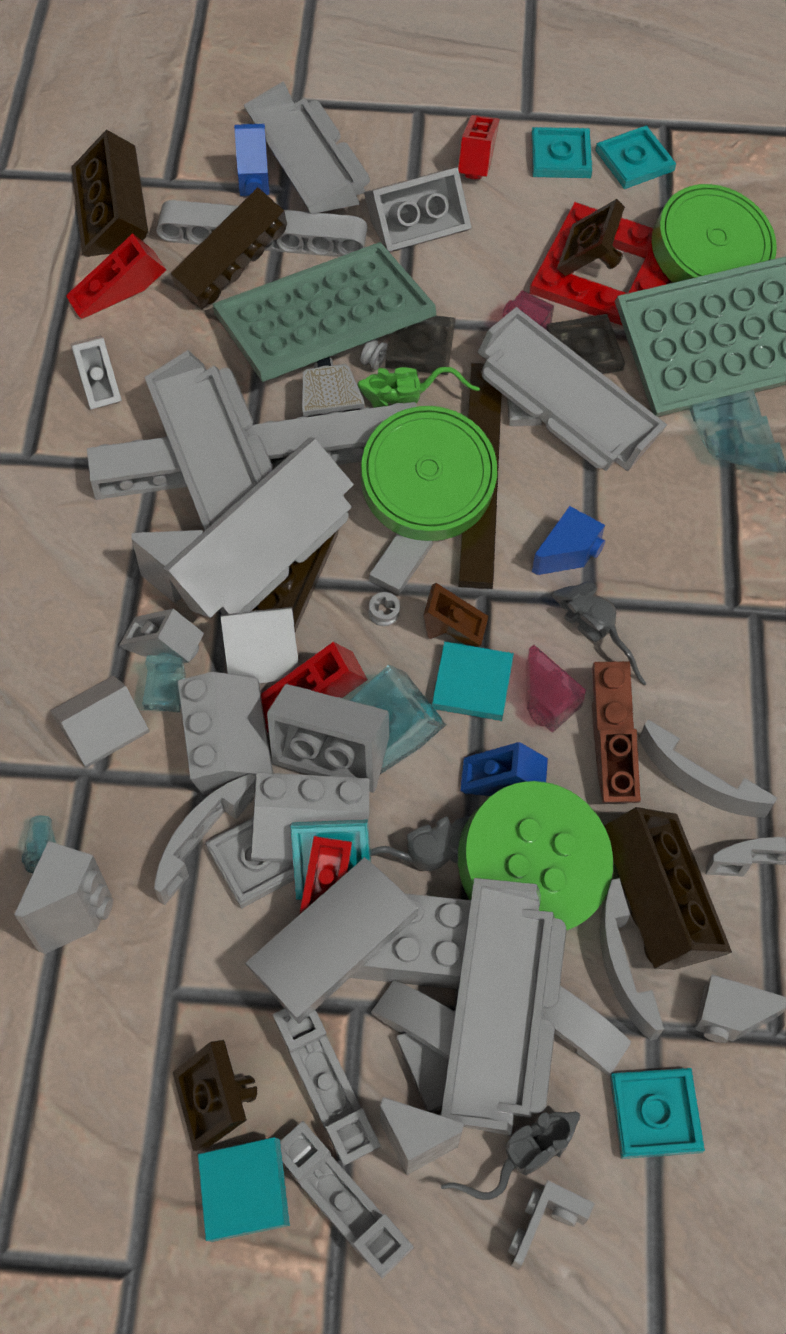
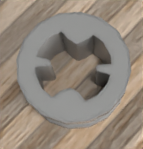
M377 339L368 341L361 353V364L367 365L370 363L372 369H379L386 358L388 344L385 342L379 344Z
M380 592L375 594L369 603V618L379 626L394 624L399 617L400 601L392 593ZM384 604L386 608H390V614H384L382 610H379V605Z

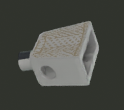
M327 357L314 362V368L303 371L302 415L304 417L364 408V399L348 365H333L332 358Z

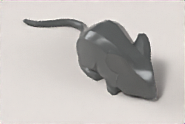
M584 582L576 586H568L552 593L553 598L563 609L568 611L564 616L565 619L570 623L577 622L579 624L578 630L594 643L610 634L612 641L627 656L637 678L643 685H646L638 670L633 654L618 636L615 626V606L607 599L594 594L597 590L596 585L593 582Z
M446 816L437 821V826L431 828L430 825H425L407 834L408 853L389 846H380L370 850L371 856L379 853H389L404 861L411 862L415 867L424 871L437 870L449 860L458 863L460 837L470 816L459 818L452 824Z
M577 1111L568 1113L554 1112L550 1114L544 1112L531 1126L527 1125L516 1131L506 1143L508 1158L502 1167L498 1187L493 1191L481 1192L459 1183H446L441 1185V1188H455L480 1200H491L498 1197L506 1189L509 1177L514 1169L527 1176L544 1166L555 1155L559 1158L561 1157L574 1135L580 1120V1113Z

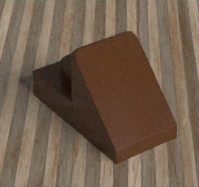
M434 583L431 586L423 614L429 639L447 633L465 645L481 646L489 616L438 583Z

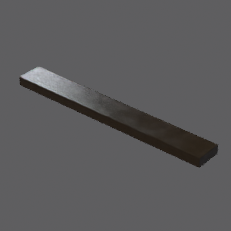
M471 363L470 384L479 387L480 390L470 389L468 418L480 427L494 449L497 461V480L486 512L475 525L461 533L458 587L493 589L502 393L482 377L481 371L484 364Z

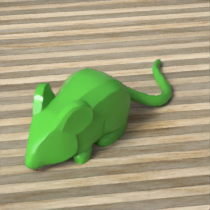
M408 367L396 368L394 373H389L385 368H379L378 375H370L358 382V388L374 408L396 403L415 402L417 404L421 393L432 384L439 374L444 372L455 375L469 389L480 390L479 387L471 385L452 367L436 369L421 384L416 369Z

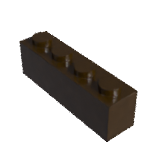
M257 187L170 273L175 286L201 310L207 304H213L221 295V290L229 282H235L241 276L243 268L250 261L259 259L265 247L272 240H277L283 235L287 226L285 211Z

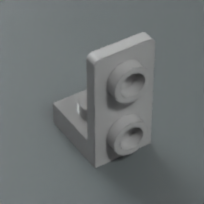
M547 1180L542 1191L534 1188L525 1209L526 1213L532 1215L525 1231L517 1228L508 1250L509 1253L515 1255L511 1266L518 1270L521 1268L546 1207L553 1210L551 1214L553 1218L568 1226L575 1227L576 1222L582 1225L587 1222L595 1203Z

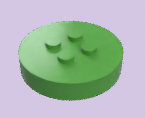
M698 184L686 187L675 193L665 204L652 231V248L655 259L661 270L673 283L772 260L776 257V237L766 215L746 196L719 185Z
M412 407L388 417L369 437L362 455V492L371 512L391 531L401 536L421 541H439L452 538L475 525L486 512L491 502L497 480L495 452L485 433L466 416L443 407Z
M528 781L512 784L497 791L473 812L464 826L460 837L458 868L462 885L470 900L472 898L474 878L537 884L541 894L539 911L553 912L555 918L561 919L565 923L568 931L591 917L604 901L613 874V853L603 823L583 799L573 792L552 783Z

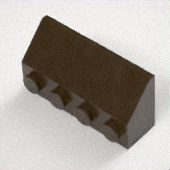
M106 129L71 166L82 255L86 257L111 254L132 233L142 241L148 234L136 147L134 144Z
M635 807L604 825L611 843L613 860L618 871V879L620 878L622 889L627 895L631 906L632 919L639 927L645 944V954L652 963L653 968L676 970L732 953L678 815L676 813Z

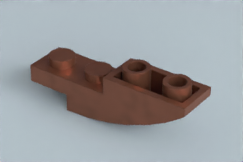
M630 661L594 662L592 665L594 694L592 716L602 803H640L637 729H634Z

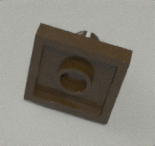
M618 199L572 225L557 267L562 274L567 276L598 258L608 269L615 268L621 262L623 253L612 245L625 208Z
M224 1040L209 1042L172 1072L193 1151L209 1148L247 1121L242 1103L253 1102L256 1099L257 1086L246 1088V1085L255 1083V1079L250 1075L235 1078Z

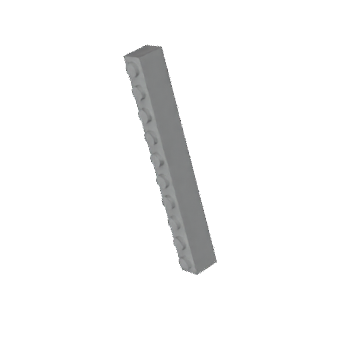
M396 403L390 406L366 407L360 410L331 412L319 416H302L296 419L276 422L267 421L262 424L252 425L247 432L249 435L256 434L261 438L273 469L309 437L316 438L337 465L362 462L364 448L373 431L388 417L402 410L416 407V403ZM168 436L148 440L139 439L112 445L103 444L98 447L87 448L90 482L96 500L187 487Z

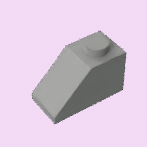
M99 335L70 343L90 409L122 401L104 338Z
M168 609L134 617L119 646L130 652L170 666L190 662L199 651L198 644L204 633L175 609Z
M712 974L704 985L694 1030L704 1032V1037L711 1041L727 1043L729 1040L733 1042L778 1018L786 1010V997Z

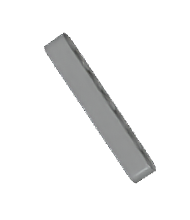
M169 200L164 202L161 207L156 232L161 239L168 242L199 245L238 206ZM284 210L287 220L286 230L280 238L272 240L265 247L264 251L340 257L365 248L368 226L362 218L357 216L327 213L311 214L304 211Z

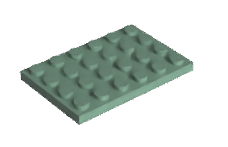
M381 242L212 304L214 314L262 382L277 378L282 374L306 367L321 359L334 356L342 351L363 345L368 341L392 334L397 330L436 316V305Z
M786 256L617 296L615 304L651 411L657 417L786 385Z

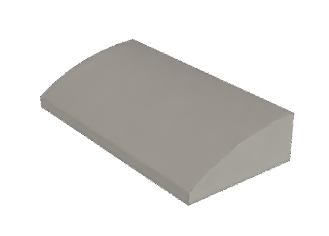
M364 857L245 964L293 1019L300 1024L418 916V907L382 871Z

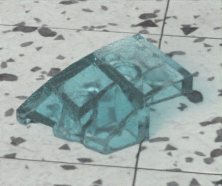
M754 390L691 406L689 410L700 438L715 460L781 474L786 473V462L780 443L774 442L767 416L761 415Z

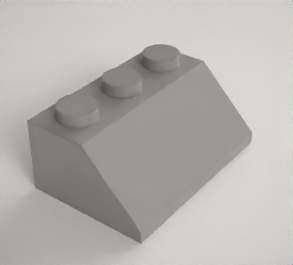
M458 167L437 171L364 192L371 222L382 244L389 252L472 228Z
M209 672L178 680L190 780L203 795L211 794L225 784L248 774L256 776V772L273 773L260 684L257 678Z
M285 684L267 713L272 764L308 775L370 778L369 792L374 793L377 788L389 740V711Z
M256 772L251 861L293 863L290 828L292 822L368 819L369 821L370 778Z
M48 841L14 915L38 952L47 954L96 931L101 919L106 920L112 909L113 898H111L112 895L93 855Z

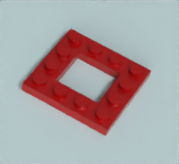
M574 202L531 283L529 294L623 326L615 300L617 296L628 293L573 275L574 272L565 276L557 269L572 225L598 210ZM621 217L612 245L618 250L645 258L629 293L669 284L670 279L661 270L653 253V228Z

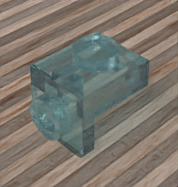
M161 653L157 656L147 655L145 663L148 673L142 702L144 710L180 712L181 702L178 680L185 679L186 677L183 659L168 653Z

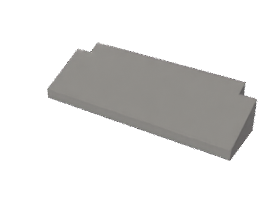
M281 82L244 104L254 124L265 123L267 145L311 214L360 205L356 195L364 194V187L369 184L370 177L347 143L342 142L336 145L341 135L319 101L308 103L306 98H303L294 104L285 83Z
M517 307L487 331L477 352L486 359L481 373L488 383L527 414L542 420L551 433L596 468L607 471L616 462L629 471L667 426L665 422Z
M187 350L145 376V380L204 530H207L274 469L261 438L256 434L249 435L247 432L253 424V419L233 372L229 368L219 370L215 365L206 370L205 365Z
M309 437L167 564L163 570L189 609L195 613L211 618L218 610L223 615L250 612L287 578L289 566L294 561L304 562L346 523L349 516L348 511L352 506L343 495L354 484L316 438Z
M474 878L441 1116L462 1122L466 1128L512 1136L514 1115L532 1118V1113L543 1112L547 1105L555 1028L553 1023L543 1019L544 1008L555 1007L559 1000L567 928L561 919L555 918L553 912L539 911L541 894L537 884Z

